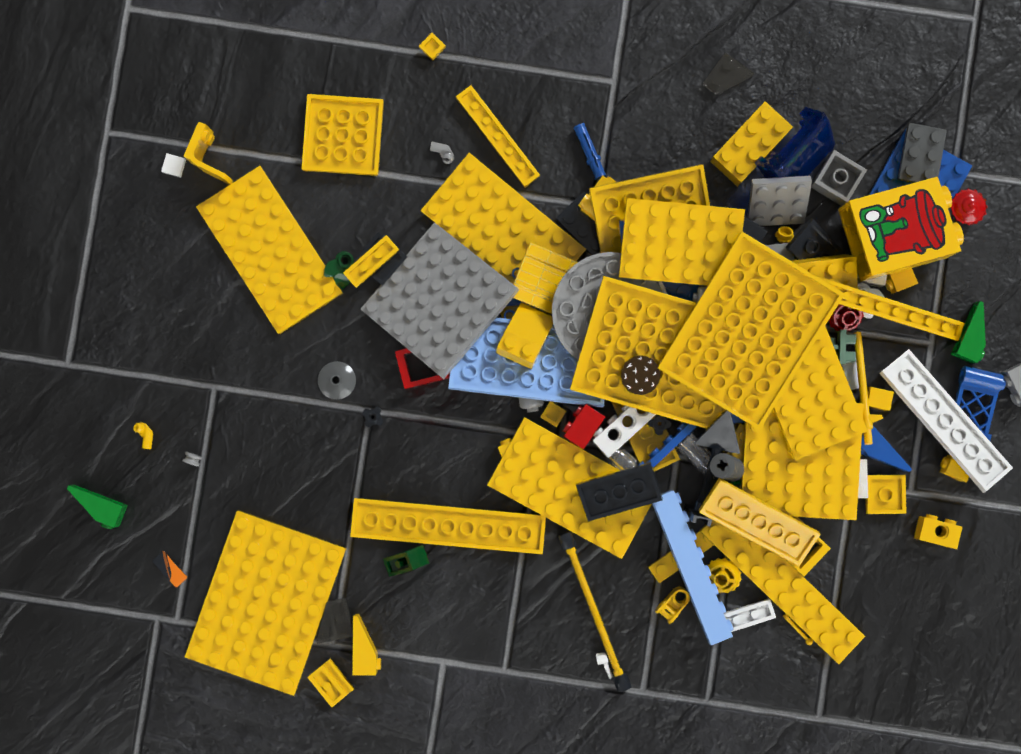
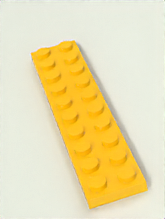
M354 498L350 537L543 554L546 517L536 514Z
M712 520L711 526L705 524L699 530L836 663L840 664L865 637L785 558Z

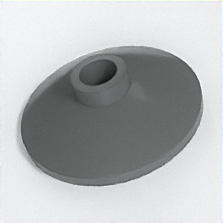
M335 361L328 363L321 369L318 375L319 389L326 397L331 399L346 398L353 392L356 385V376L353 369L343 362ZM339 377V383L334 384L333 378Z

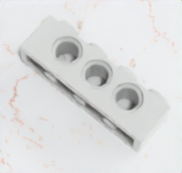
M624 405L621 408L623 412L618 417L616 414L607 421L609 425L606 428L602 429L600 427L593 436L595 438L592 439V442L609 458L656 414L650 412L639 414L636 408ZM625 416H629L632 419L630 427H625L622 423ZM611 429H615L618 432V437L615 440H610L608 437V432Z

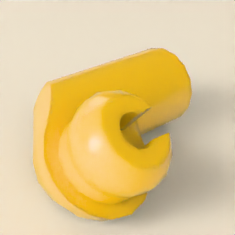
M136 423L133 429L135 433L138 432L143 438L142 448L151 449L153 431L146 423Z

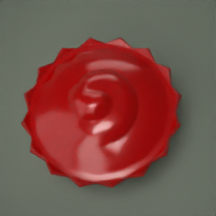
M968 188L955 194L950 208L952 215L957 221L970 226L983 220V216L987 214L986 209L988 206L982 193Z
M838 304L828 321L830 322V327H833L835 331L846 330L850 332L852 329L857 328L864 315L862 311Z

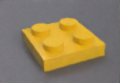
M868 475L866 514H906V476Z

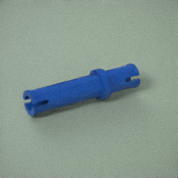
M585 123L575 126L573 129L587 158L586 163L590 165L595 180H599L602 176H606L600 162L601 157L597 155Z

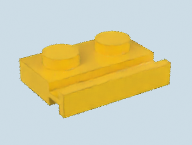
M331 658L307 677L331 707L354 690V687Z

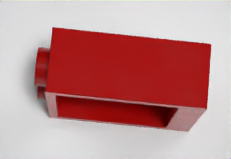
M407 348L395 351L404 389L444 380L439 375L412 382L405 357L406 354L412 352Z

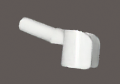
M597 653V664H604L608 678L611 679L613 675L609 668L606 653Z

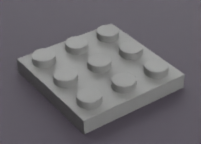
M811 176L752 179L747 218L759 226L804 224L812 184Z

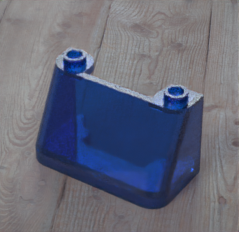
M805 107L799 113L803 119L799 122L802 128L779 153L772 151L770 158L764 159L762 156L759 157L755 165L765 178L809 176L828 153L833 150L835 139L829 118L824 112Z

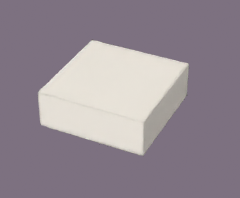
M166 153L161 172L181 178L186 159Z

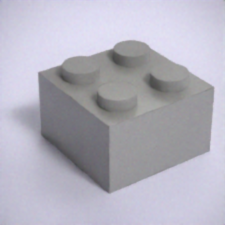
M834 150L828 155L814 178L811 188L843 206L850 200L867 169Z

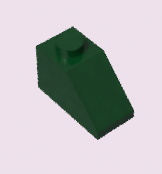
M423 545L383 559L389 577L429 564Z

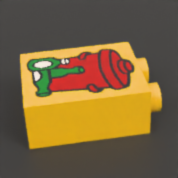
M938 177L853 199L838 209L852 256H857V273L860 282L946 259L961 251L960 245L964 241L963 231L957 222L952 223L948 210L952 206V196L947 186L940 185Z

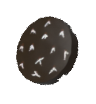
M638 355L631 357L624 363L621 369V380L628 391L644 395L652 392L657 387L661 373L653 359Z

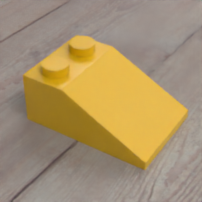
M521 302L497 346L496 353L532 370L553 326L552 316Z

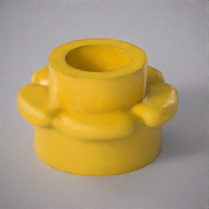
M782 226L775 233V237L780 243H789L794 238V232L790 227Z

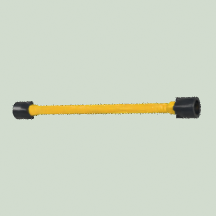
M568 531L558 535V540L562 550H566L567 554L570 555L571 562H573L572 565L578 576L579 583H581L585 599H587V604L590 606L589 609L595 620L596 627H598L597 629L604 648H606L611 666L614 669V677L612 679L617 692L626 691L632 685L627 673L623 672L619 663H617L618 660L610 644L611 642H609L610 640L602 623L603 621H601V616L593 600L594 598H592V593L589 591L590 588L584 577V572L581 570L577 554H575V546L577 545L572 531Z

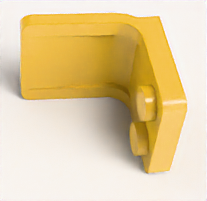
M198 122L183 157L203 172L229 185L232 184L233 180L228 175L202 163L208 146H211L214 141V132L206 124Z

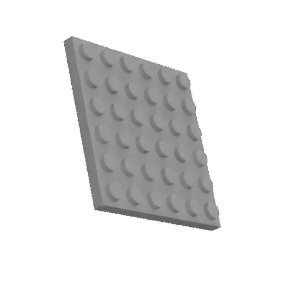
M434 222L409 251L404 262L383 286L380 285L362 306L361 310L441 378L445 379L518 293L519 289Z

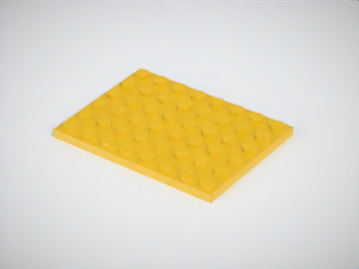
M741 232L661 360L658 369L760 430L845 294L746 233Z
M603 276L570 390L706 429L726 410L660 370V381L657 387L650 393L638 395L625 388L621 380V369L624 363L631 357L642 355L653 359L659 365L697 303Z
M238 510L185 658L294 696L347 548Z

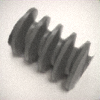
M720 453L712 458L710 470L716 477L735 482L743 477L744 465L740 459L726 453Z

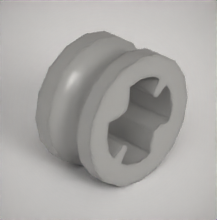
M185 452L186 458L182 460L183 462L194 466L200 465L199 460H202L201 456Z

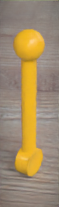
M784 614L783 618L805 639L806 644L812 645L813 640L811 638H808L799 629V627L786 614Z

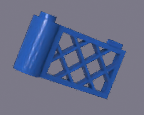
M963 366L959 374V387L955 402L961 409H966L969 418L972 419L974 424L990 441L992 435L988 433L998 393L1005 388L1006 380L999 373ZM964 389L970 390L974 398L966 403L962 398ZM985 394L991 395L990 404L984 407L979 398ZM976 400L981 409L972 414L967 405ZM983 412L986 416V421L979 426L974 417Z

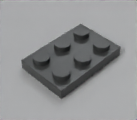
M914 123L907 124L897 180L916 183L939 177L946 129Z

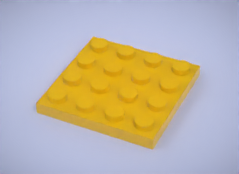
M307 94L302 170L378 176L384 100Z

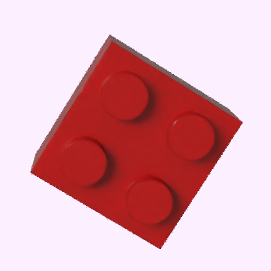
M587 404L583 405V407L580 405L573 414L575 419L572 423L568 421L562 430L564 432L563 437L581 449L586 447L605 416Z

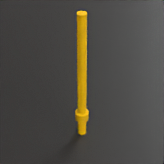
M854 332L856 334L855 353L860 403L864 404L863 421L868 430L864 433L865 445L873 444L871 433L873 423L870 420L862 334L861 332Z

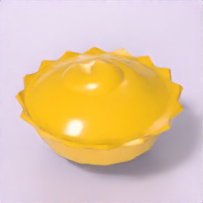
M717 558L708 565L711 572L709 579L711 584L715 583L719 593H729L739 586V582L742 580L740 576L741 571L732 561H728L726 558Z

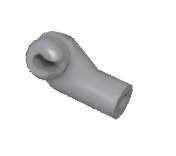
M431 142L430 151L440 153L445 164L453 162L454 154L448 145Z

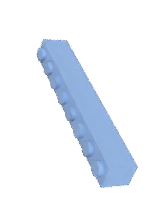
M674 490L662 493L663 501L652 503L706 639L710 645H714L733 637L731 633L734 630L730 620H726L724 616L726 609L723 602L718 601L716 595L719 592L715 583L711 584L709 576H711L708 565L704 566L701 559L704 558L703 552L695 544L694 540L697 538L694 530L688 527L689 517L686 511H682L680 507L682 500L679 493H675Z

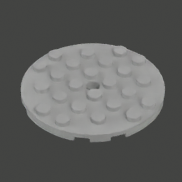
M618 252L598 253L580 260L562 277L553 297L552 320L560 342L576 359L579 358L603 276L667 294L662 281L618 277L621 253Z

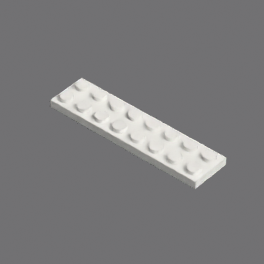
M909 349L879 373L983 493L989 490L1013 468Z

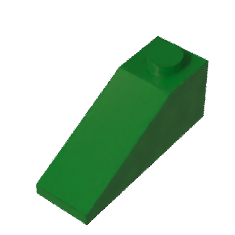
M981 301L973 303L960 339L956 341L951 355L970 364L980 362L985 355V351H983L986 346L984 302Z
M68 485L67 490L95 521L101 523L102 527L112 529L120 526L128 505L77 485Z

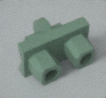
M846 330L837 331V345L836 338L830 339L834 349L837 350L836 354L840 364L845 365L846 363L855 362L856 353L846 351V344H856V334L846 332Z

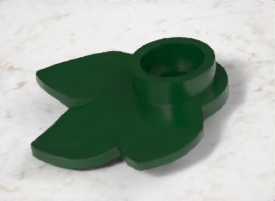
M342 251L336 255L334 260L329 261L324 268V277H334V281L340 289H344L350 282L343 272L354 264L352 254ZM342 258H345L347 260L346 264H342Z

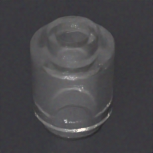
M619 448L609 457L612 461L611 464L620 471L637 466V460L625 449Z

